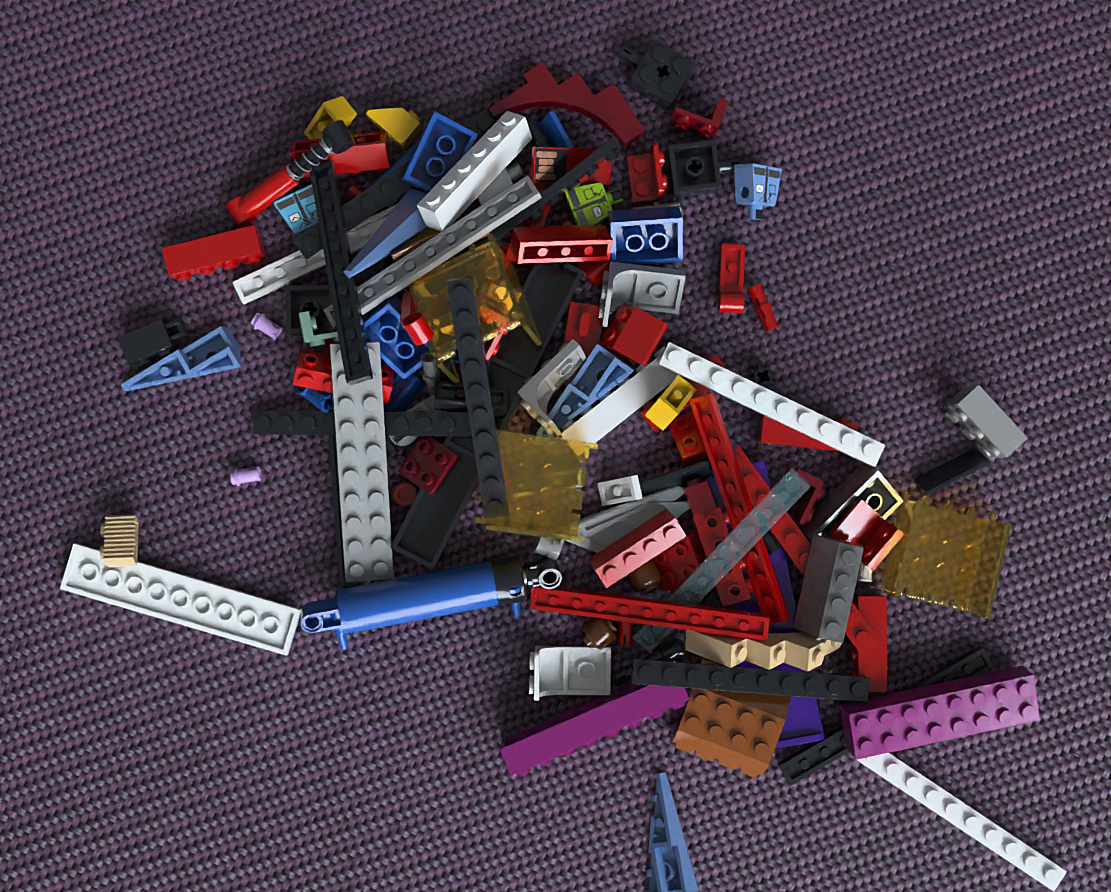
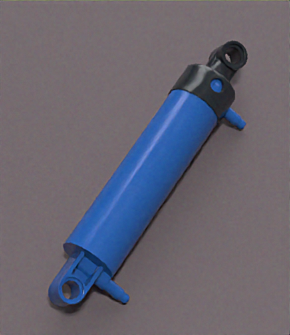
M518 555L492 559L483 563L337 589V597L309 602L303 606L301 626L303 630L309 633L334 629L341 650H346L348 648L346 634L497 605L510 604L513 616L519 617L521 615L520 602L527 600L526 584L528 589L537 586L553 589L560 585L562 575L558 563L554 559L544 557L537 564L524 565L525 570L522 571L520 558Z

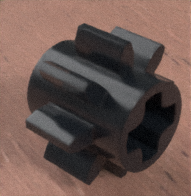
M757 363L756 371L753 369L748 370L752 374L748 380L767 388L768 384L771 386L776 384L772 381V377L777 372L771 373L769 370L770 364L762 368L761 364ZM764 372V378L767 380L760 383L757 374Z

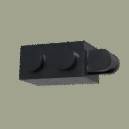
M160 319L117 338L128 364L142 367L150 364V359L157 356L164 358L173 353L172 350L179 348L176 341L187 337L189 334L182 319L171 323ZM175 328L178 334L173 335L171 329Z

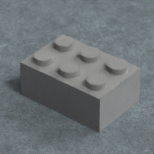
M980 385L963 388L943 406L947 410L946 415L954 423L958 422L963 428V434L968 439L974 440L979 445L978 450L987 458H1007L1028 439Z

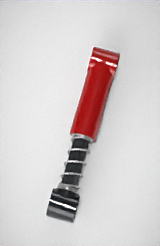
M338 120L328 125L322 131L323 138L319 140V143L315 147L310 146L311 150L307 153H302L303 156L298 160L294 159L293 164L284 163L247 193L234 198L226 205L227 210L239 228L254 222L259 217V213L298 185L304 173L310 172L314 165L318 166L322 159L326 160L328 155L334 153L341 154L354 146L356 141L343 120Z

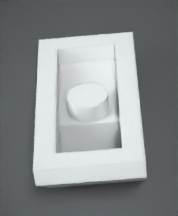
M638 475L597 483L602 506L642 499Z

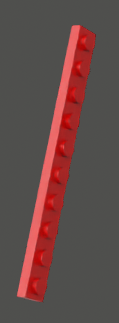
M714 392L689 399L760 611L763 614H770L769 624L786 622L790 617Z
M736 446L733 448L751 504L804 576L811 544L740 446ZM852 602L845 634L861 654L879 642L880 639Z
M542 586L531 588L530 609L768 640L770 614L563 587L545 589Z

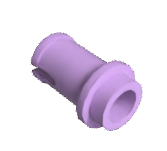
M257 313L251 321L254 330L259 329L273 340L278 338L283 327L266 318L264 313Z
M259 466L245 469L234 468L233 471H230L233 485L241 486V483L262 480Z

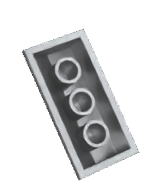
M863 462L814 510L810 521H805L804 525L800 524L798 528L811 543L813 534L830 537L831 531L858 499L867 503L884 519L903 500L877 469Z
M813 534L793 628L818 638L843 643L864 549L862 544Z

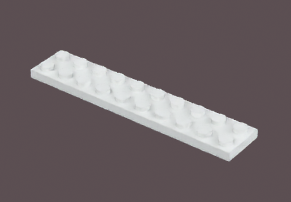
M79 543L73 544L60 589L283 655L289 654L302 610L137 561V566L108 567L100 559L99 549Z

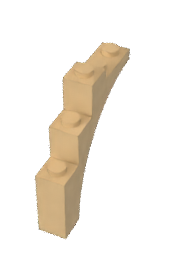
M686 630L685 650L730 668L748 661L769 670L782 663H786L808 672L822 665L824 656L841 648L842 643L818 638L805 632L768 633V640L765 641Z

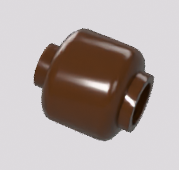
M651 560L627 575L634 591L643 595L652 593L660 588L659 583L662 581V576L656 564Z
M592 618L583 625L585 634L582 638L588 647L594 646L601 650L616 639L618 628L612 620Z

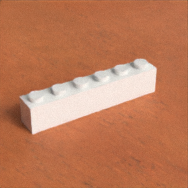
M506 111L417 204L426 226L440 232L450 227L532 140L525 116Z
M665 346L654 354L656 358L650 364L646 363L645 366L640 365L635 369L637 372L635 376L631 379L627 376L618 383L619 388L611 393L609 390L600 397V403L593 408L590 405L580 413L582 417L578 421L574 422L572 419L561 427L564 431L561 434L562 438L577 457L676 378L677 373L658 365Z

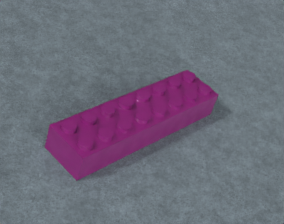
M1022 666L868 698V702L854 701L840 704L846 748L856 760L1040 720L1035 677L1033 673Z
M629 684L611 692L610 695L599 697L502 739L500 751L510 775L514 776L517 774L520 777L528 774L531 771L530 768L540 765V767L551 764L555 757L561 755L564 758L575 753L576 748L584 746V748L591 747L597 743L599 738L604 736L606 738L614 737L620 733V729L627 726L629 729L635 728L642 724L641 720L648 717L650 719L658 718L664 714V710L671 707L673 710L679 709L686 705L685 701L690 699L685 688Z

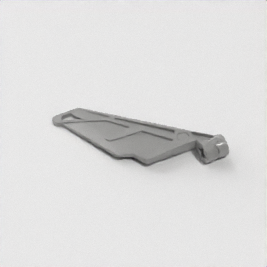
M680 486L666 488L643 496L642 499L629 501L551 530H542L535 541L533 552L556 560L565 540L599 553L666 508L676 519L689 509L687 501H675L684 495L683 488Z

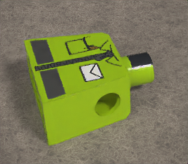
M602 182L579 186L571 192L569 190L564 192L576 226L601 225L608 220V211H613L611 206L623 201L618 188L605 192Z

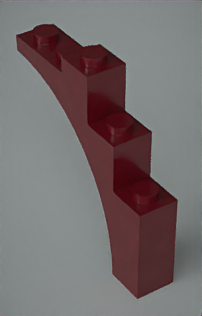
M543 62L539 65L533 64L525 70L523 75L524 86L522 84L516 86L511 90L509 96L504 99L503 97L496 99L491 104L492 107L489 108L496 122L506 111L516 113L533 108H559L577 112L594 120L608 130L618 140L623 149L643 137L645 132L614 83L610 86L604 85L600 87L594 96L579 73L574 76L572 74L567 75L558 85Z

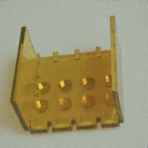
M493 233L488 235L489 242L479 247H475L473 243L468 246L470 251L455 258L453 256L447 259V262L438 265L408 285L416 310L422 312L434 332L433 337L427 342L430 353L434 356L437 366L454 383L459 382L451 357L456 355L454 348L457 347L447 279L473 276L483 342L501 335L499 329L501 326L504 332H507L522 324V327L537 346L542 344L514 266L497 244Z
M497 428L510 514L509 516L485 518L484 514V518L474 517V522L484 524L486 530L584 542L585 537L578 531L581 514L572 513V509L581 510L584 491L577 490L575 487L576 485L585 486L587 467L579 466V462L588 463L590 448L597 449L598 444L579 439ZM477 496V501L482 502V496Z
M903 491L901 495L903 502L899 505L894 526L902 531L904 535L887 555L881 581L883 582L882 592L899 598V596L903 595L904 588H906V598L925 602L927 593H929L928 603L948 607L950 599H952V609L990 619L1011 524L996 522L995 512H990L987 520L974 517L976 511L974 507H969L967 515L951 512L953 503L949 501L946 502L944 510L928 506L930 501L928 496H923L922 503L908 500L909 492Z

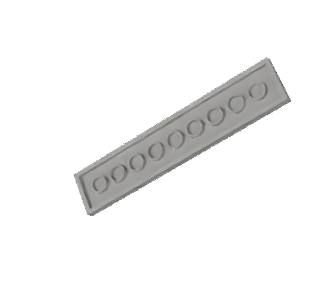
M380 341L367 342L373 379L351 386L346 383L340 344H330L346 582L394 579L392 549L390 548L392 544Z

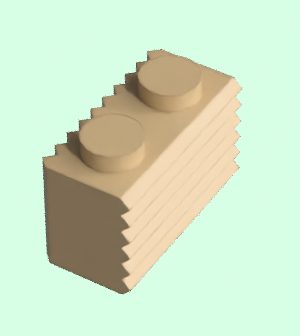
M135 514L105 516V523L101 524V536L105 537L104 546H100V559L108 567L137 566L139 520Z

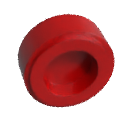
M403 482L395 487L393 497L399 505L408 506L413 504L418 493L413 484Z

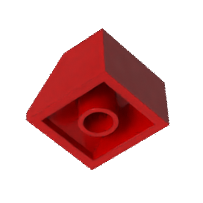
M623 303L617 310L610 327L605 331L600 344L619 357L645 366L668 324L635 306Z

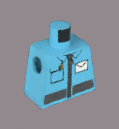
M312 184L273 202L297 236L318 223Z

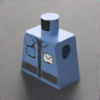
M754 163L734 165L736 203L748 206L749 220H762L763 207H771L776 204L782 169Z

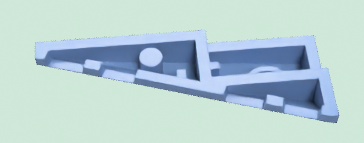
M413 188L407 191L345 269L344 273L348 278L403 248L408 241L431 229L426 226L417 207V204L428 193Z
M220 326L186 348L178 349L122 383L121 386L124 391H130L239 368L242 366L240 347L229 327Z
M597 344L572 383L568 384L548 417L560 429L629 376L634 369L603 345ZM541 426L531 442L538 446L551 435Z
M666 772L654 774L656 793L652 795V802H655V809L650 822L648 853H651V867L647 869V876L650 877L649 890L646 892H698Z

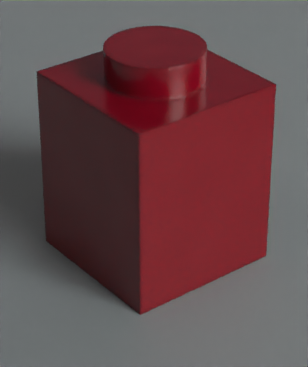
M700 477L687 481V486L682 487L693 516L716 508L706 480L701 481Z

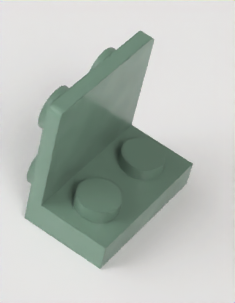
M309 311L298 314L304 343H309L310 347L324 345V340L333 338L334 343L339 342L338 332L314 336L313 332L317 331L315 316H310Z

